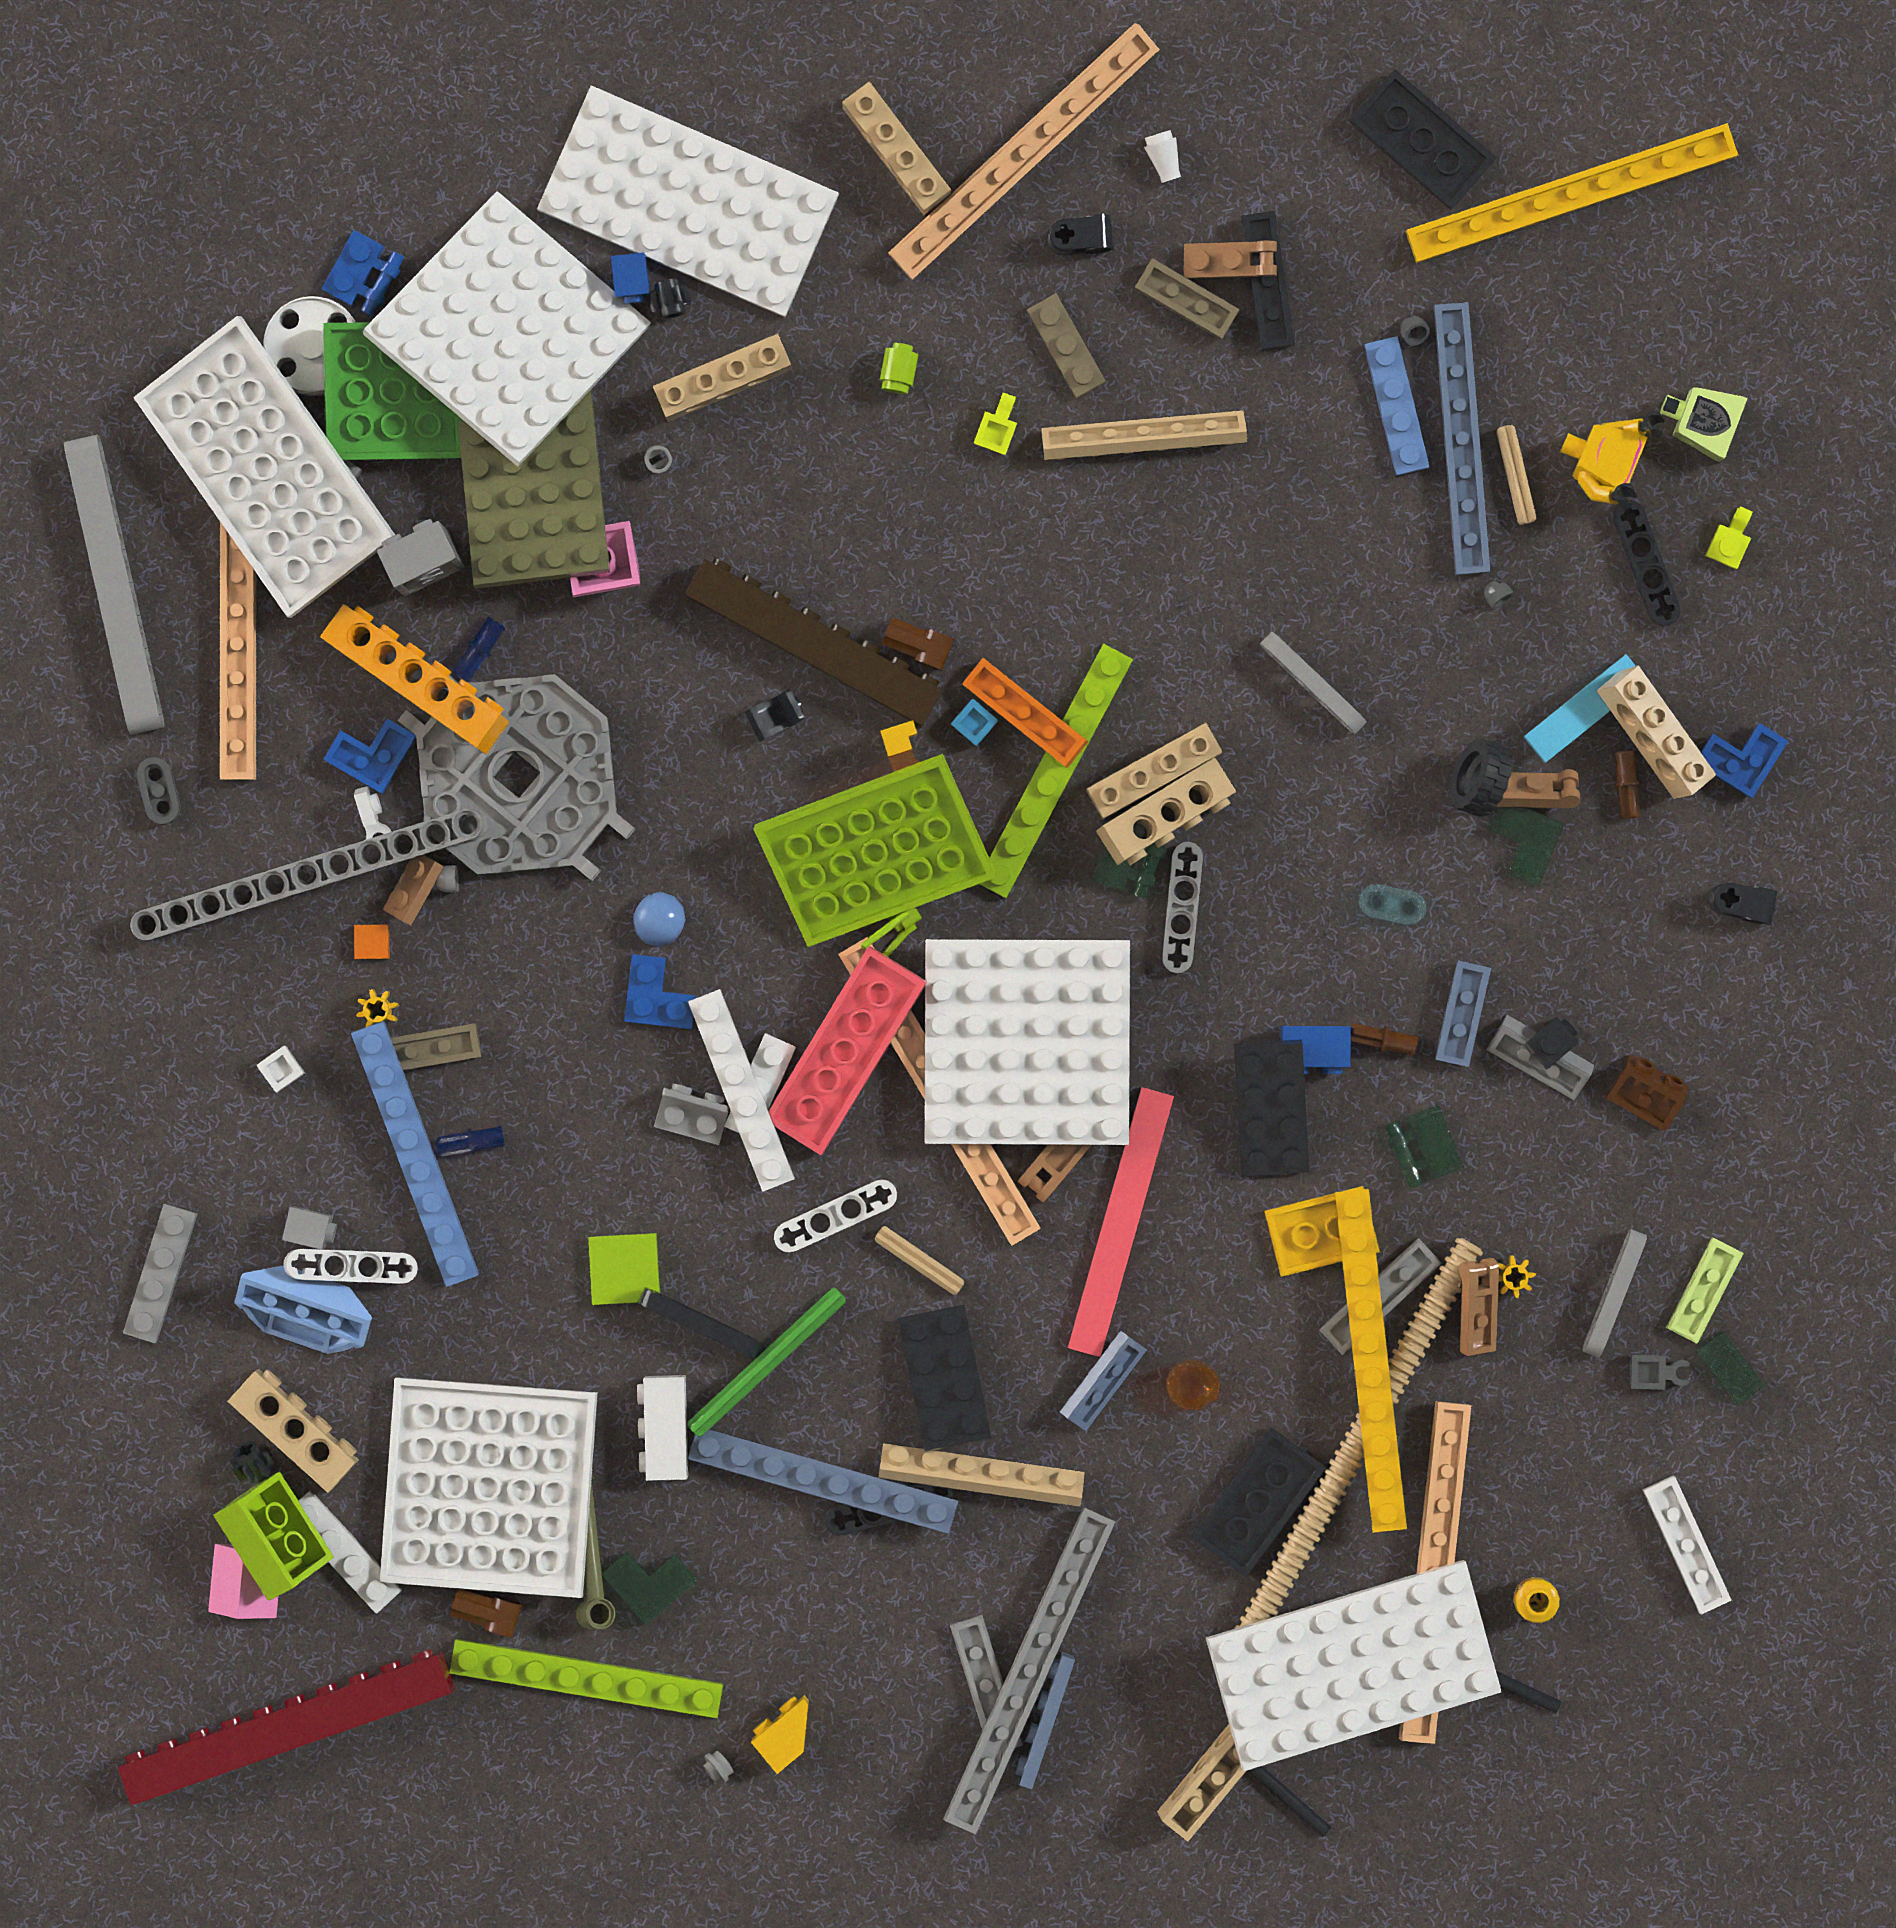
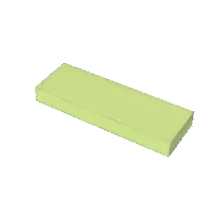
M1711 1238L1666 1328L1698 1344L1744 1253L1715 1238Z

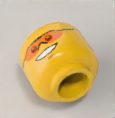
M1531 1577L1523 1580L1517 1586L1513 1598L1516 1611L1525 1620L1532 1623L1549 1621L1556 1615L1560 1601L1555 1587L1541 1577ZM1537 1593L1540 1594V1600L1537 1598Z

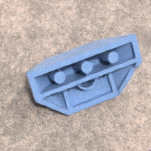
M284 1265L243 1273L234 1302L240 1309L243 1308L248 1317L263 1332L327 1354L345 1351L353 1347H363L372 1319L350 1287L333 1281L293 1279L285 1272Z

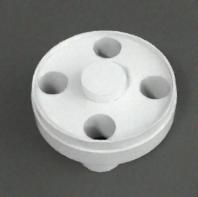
M308 296L290 301L273 315L266 328L263 348L277 368L280 370L281 365L286 361H294L296 363L294 374L290 377H284L295 393L305 396L324 395L323 323H331L333 318L337 316L346 317L347 323L356 322L344 307L330 299ZM290 313L298 314V325L293 329H285L283 327L284 317Z

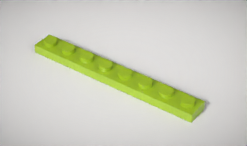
M1103 643L1062 720L1088 741L1087 745L1068 768L1045 752L989 858L996 872L995 878L980 883L981 886L1007 898L1133 661L1132 658Z
M455 1639L450 1674L718 1718L723 1683L462 1639Z

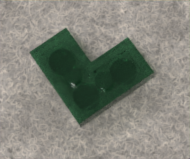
M1497 807L1488 830L1519 842L1507 874L1539 887L1565 824L1525 807Z
M629 1551L602 1573V1576L646 1626L698 1580L676 1554L651 1576Z

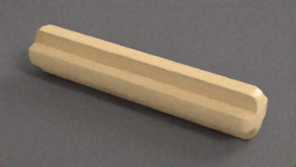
M1513 425L1498 428L1496 433L1519 525L1529 524L1536 520V514L1516 430Z
M883 1226L875 1236V1241L952 1295H956L964 1285L962 1278L888 1227Z

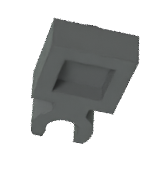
M1630 1354L1629 1388L1665 1390V1380H1670L1679 1386H1686L1689 1384V1380L1677 1378L1676 1370L1681 1366L1689 1367L1690 1362L1678 1359L1670 1365H1666V1355Z

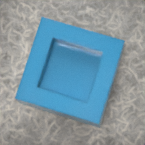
M972 699L953 720L951 726L973 745L977 746L998 720Z

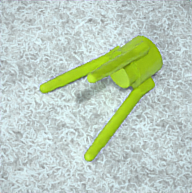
M912 908L888 917L889 923L862 942L861 947L863 949L867 948L893 928L897 932L903 929L882 953L887 957L891 955L906 936L917 929L915 923L922 919L917 909Z

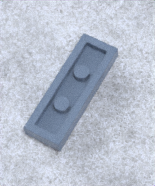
M1459 960L1456 962L1434 1060L1469 1067L1491 968Z
M1120 1331L1074 1394L1068 1399L1060 1413L1086 1431L1147 1349Z

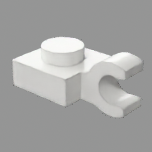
M369 786L356 789L354 798L363 827L366 830V840L373 838V835L377 832L383 834L392 832L387 825L381 824L378 821L377 814L382 813V808L377 793L371 795Z

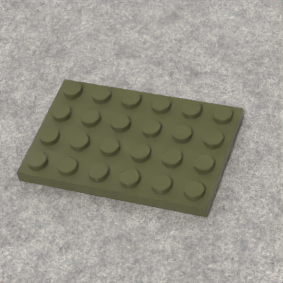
M592 389L519 467L463 419L458 422L473 585L475 589L610 573Z

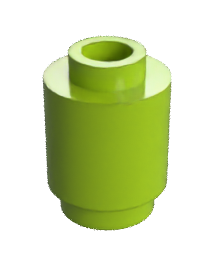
M893 343L892 348H885L880 374L882 390L896 394H908L909 387H913L919 355L912 352L913 346Z

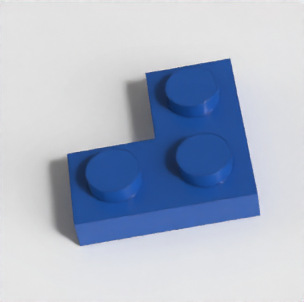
M386 719L373 743L368 747L340 730L324 760L379 793L384 794L416 740V735L393 721Z
M1759 723L1741 751L1715 734H1711L1700 752L1716 773V778L1752 799L1785 748L1788 740Z
M632 954L625 1022L692 1029L694 1016L688 1002L696 999V995L662 992L666 958Z

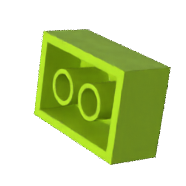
M280 1471L257 1483L213 1515L268 1601L293 1589L334 1558Z

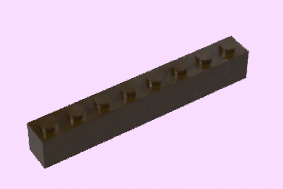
M715 557L712 562L706 559L703 560L685 593L687 598L910 721L913 720L915 724L921 727L924 726L942 694V689L937 687L939 684L938 680L923 672L919 677L907 671L910 665L895 656H892L890 661L878 655L880 648L866 640H862L860 644L848 638L850 635L848 630L835 623L830 628L818 622L821 618L820 615L806 607H803L800 612L789 606L791 599L774 590L770 595L760 590L759 588L762 583L744 574L741 579L731 574L732 567Z

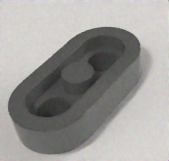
M157 757L147 758L140 763L137 769V780L146 814L155 823L170 824L178 818L181 811L172 769L163 759ZM155 768L161 771V778L158 781H152L150 778V772ZM163 801L168 802L170 806L166 814H161L158 810V805Z

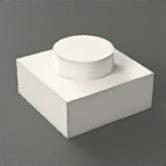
M286 1046L281 1047L257 1064V1067L276 1093L305 1074Z

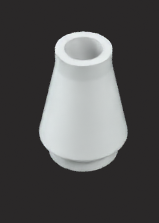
M1171 130L1146 137L1147 146L1144 148L1157 170L1161 182L1181 177L1176 137L1173 138Z

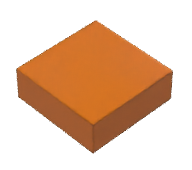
M354 925V959H390L389 925Z

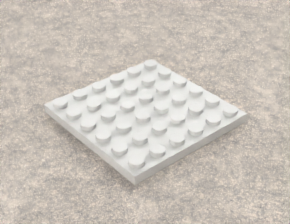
M497 191L366 326L363 335L519 467L649 328L651 322L630 304H624L623 298H616L615 291Z
M926 939L925 1144L1129 1145L1130 940Z
M395 1378L380 1582L582 1598L598 1392Z

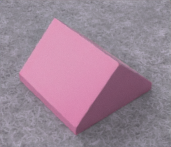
M630 521L605 525L610 573L570 577L573 597L641 586L639 564Z
M215 1544L208 1612L236 1619L277 1618L279 1596L268 1601L232 1545Z

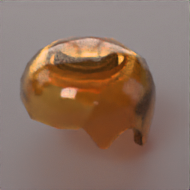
M1189 1359L1180 1362L1169 1372L1166 1379V1390L1171 1401L1181 1409L1200 1411L1218 1398L1221 1384L1215 1370L1207 1363L1196 1359Z

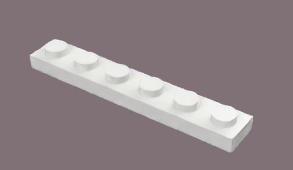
M716 990L689 1001L691 1011L762 1192L794 1180L791 1167L721 990Z

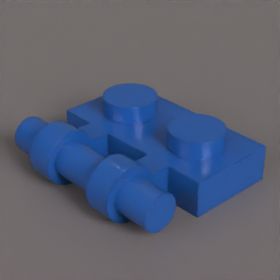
M353 230L322 290L352 307L358 295L366 298L361 311L372 317L378 305L382 307L386 299L384 294L392 279L396 280L401 270L398 268L404 257L392 251L387 262L382 261L379 257L385 247ZM374 268L381 273L371 289L364 284Z

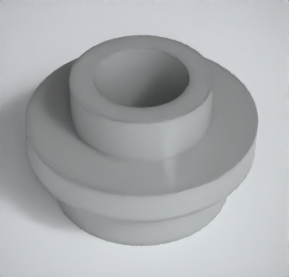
M718 1750L712 1755L707 1753L704 1756L707 1763L703 1765V1768L714 1782L720 1779L723 1783H726L729 1780L728 1776L734 1772L732 1767Z

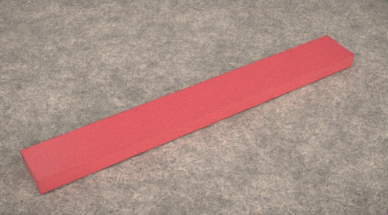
M1143 1087L1140 1089L1129 1128V1145H1125L1068 1344L1069 1349L1101 1357L1174 1099L1172 1095Z

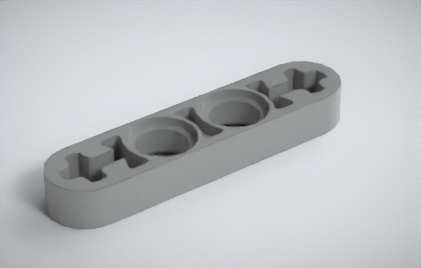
M1270 632L1263 639L1260 646L1351 733L1355 735L1367 723L1358 711L1280 637Z
M1192 842L1179 844L1174 849L1171 860L1162 962L1165 968L1173 973H1182L1188 970L1193 961L1203 854L1200 847ZM1187 847L1191 848L1193 855H1197V860L1192 861L1189 866V872L1196 871V879L1186 875L1175 876L1176 869L1183 871L1184 865L1183 860L1178 859V853H1184ZM1180 881H1187L1194 888L1193 896L1189 900H1179L1174 893V888ZM1176 915H1185L1190 920L1191 926L1187 933L1177 934L1172 930L1171 921ZM1169 936L1178 940L1190 939L1189 946L1182 944L1181 954L1187 956V961L1182 962L1180 968H1175L1174 963L1168 960V954H1174L1176 943H1168Z
M1633 1229L1628 1231L1601 1298L1600 1306H1598L1582 1349L1584 1353L1597 1358L1601 1356L1647 1240L1646 1234Z

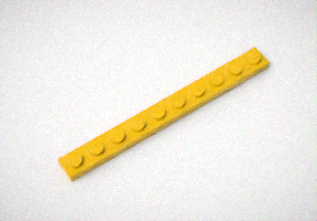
M1728 123L1407 229L1406 234L1417 264L1736 158L1738 153Z
M1369 1189L1335 1192L1373 1533L1407 1529Z

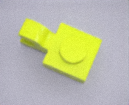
M1003 393L995 415L985 411L974 441L975 445L1006 456L1017 426L1016 422L1008 420L1016 397Z
M1740 506V508H1737L1729 528L1721 524L1718 525L1705 556L1735 570L1738 569L1751 540L1750 537L1742 533L1753 512Z

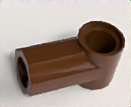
M891 618L881 645L914 658V661L920 664L929 665L930 668L942 671L954 639L928 628L923 630L907 622Z
M458 1588L450 1616L484 1626V1629L491 1633L513 1637L523 1604L512 1599L508 1602V1598L494 1595L491 1597L468 1589Z

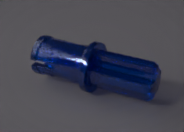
M487 617L473 641L467 642L469 647L454 668L453 673L466 682L471 681L484 659L491 657L490 650L506 628L497 621L494 622L492 618Z
M501 1125L475 1131L467 1128L468 1132L436 1138L437 1152L442 1157L471 1152L472 1155H475V1151L505 1147Z

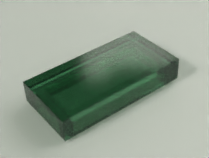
M1724 1331L1720 1332L1696 1351L1736 1406H1739L1765 1386Z

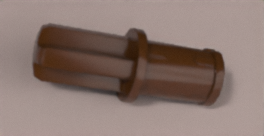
M1636 751L1614 753L1617 783H1614V787H1618L1620 816L1622 819H1635L1641 815L1638 785H1641V781L1637 779Z
M1357 1023L1351 1026V1043L1378 1048L1381 1053L1387 1050L1413 1057L1416 1052L1418 1035L1390 1031L1388 1026H1384L1383 1029Z

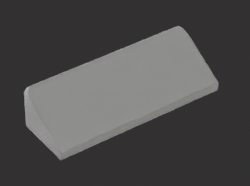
M1506 1015L1486 1050L1575 1100L1590 1078L1594 1065L1569 1051L1546 1070L1525 1045L1537 1032Z

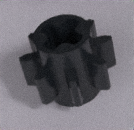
M678 279L664 280L654 284L655 292L650 293L648 297L652 312L660 311L662 319L675 318L686 314L685 306L690 305L691 302L688 286L680 287Z
M253 1441L245 1442L238 1446L233 1453L234 1459L230 1460L233 1466L232 1471L237 1479L242 1481L247 1477L248 1481L253 1484L265 1480L271 1473V1466L275 1464L271 1458L273 1455L267 1445L264 1443L258 1447Z

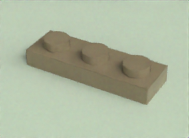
M1153 258L1135 286V290L1220 340L1223 339L1240 310Z
M1057 293L1027 309L1028 315L1076 399L1106 382Z
M476 1023L391 1038L402 1070L482 1057Z

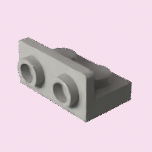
M673 1083L671 1089L664 1088L654 1127L719 1145L730 1109L729 1105L724 1104L725 1098L705 1092L704 1098L691 1095L692 1088Z

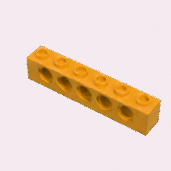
M343 604L320 637L471 745L487 754L510 722L501 715L504 708L489 697L484 702L475 696L478 690L463 679L458 684L451 680L449 675L452 672L436 660L432 665L424 661L422 658L426 653L409 642L405 647L396 640L400 635L385 624H382L380 629L370 623L374 617L361 607L356 606L353 611ZM370 633L369 642L364 646H359L360 638L364 634ZM396 651L395 660L391 664L385 665L386 656L390 652ZM417 670H422L421 679L416 683H411L412 674ZM448 688L449 693L446 699L437 702L439 691ZM475 706L474 715L468 720H463L464 711L468 707Z

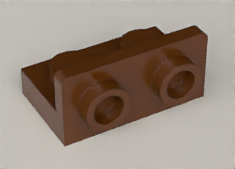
M1630 1054L1626 1060L1625 1067L1609 1090L1606 1099L1666 1132L1686 1101L1688 1086L1678 1076L1665 1074L1656 1069L1655 1065L1648 1059L1643 1057L1637 1058Z

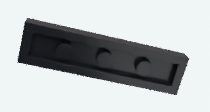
M1275 211L1242 215L1241 223L1244 242L1277 241V252L1273 253V265H1277V276L1250 277L1260 349L1264 351L1294 346L1295 340ZM1253 253V266L1260 265V253Z

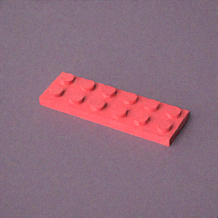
M869 946L771 1106L769 1114L774 1126L819 1155H822L927 984V981Z

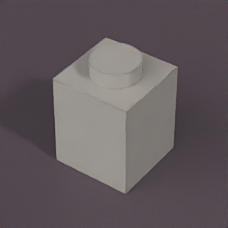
M292 1206L289 1208L282 1240L322 1250L326 1248L327 1243H333L337 1224L332 1223L333 1215Z

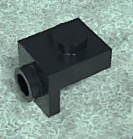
M790 689L745 711L759 742L786 731L805 719L802 704Z
M1555 1017L1530 1038L1525 1045L1547 1070L1579 1042L1574 1037L1577 1035L1574 1027L1566 1019L1561 1021L1558 1017Z

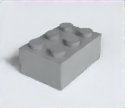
M431 519L425 520L412 528L414 533L405 537H401L400 534L389 537L381 542L383 547L376 550L393 587L404 596L466 568L449 531L439 521L432 523Z

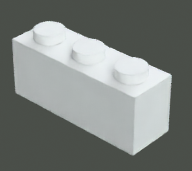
M686 1375L645 1376L643 1384L637 1385L638 1404H644V1418H638L639 1438H645V1452H639V1471L646 1472V1481L685 1480L688 1478Z

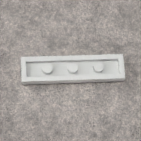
M1675 1476L1668 1477L1642 1489L1699 1614L1732 1601Z
M310 1490L299 1500V1503L333 1554L334 1558L329 1563L377 1614L402 1589L397 1583L380 1582L381 1566Z

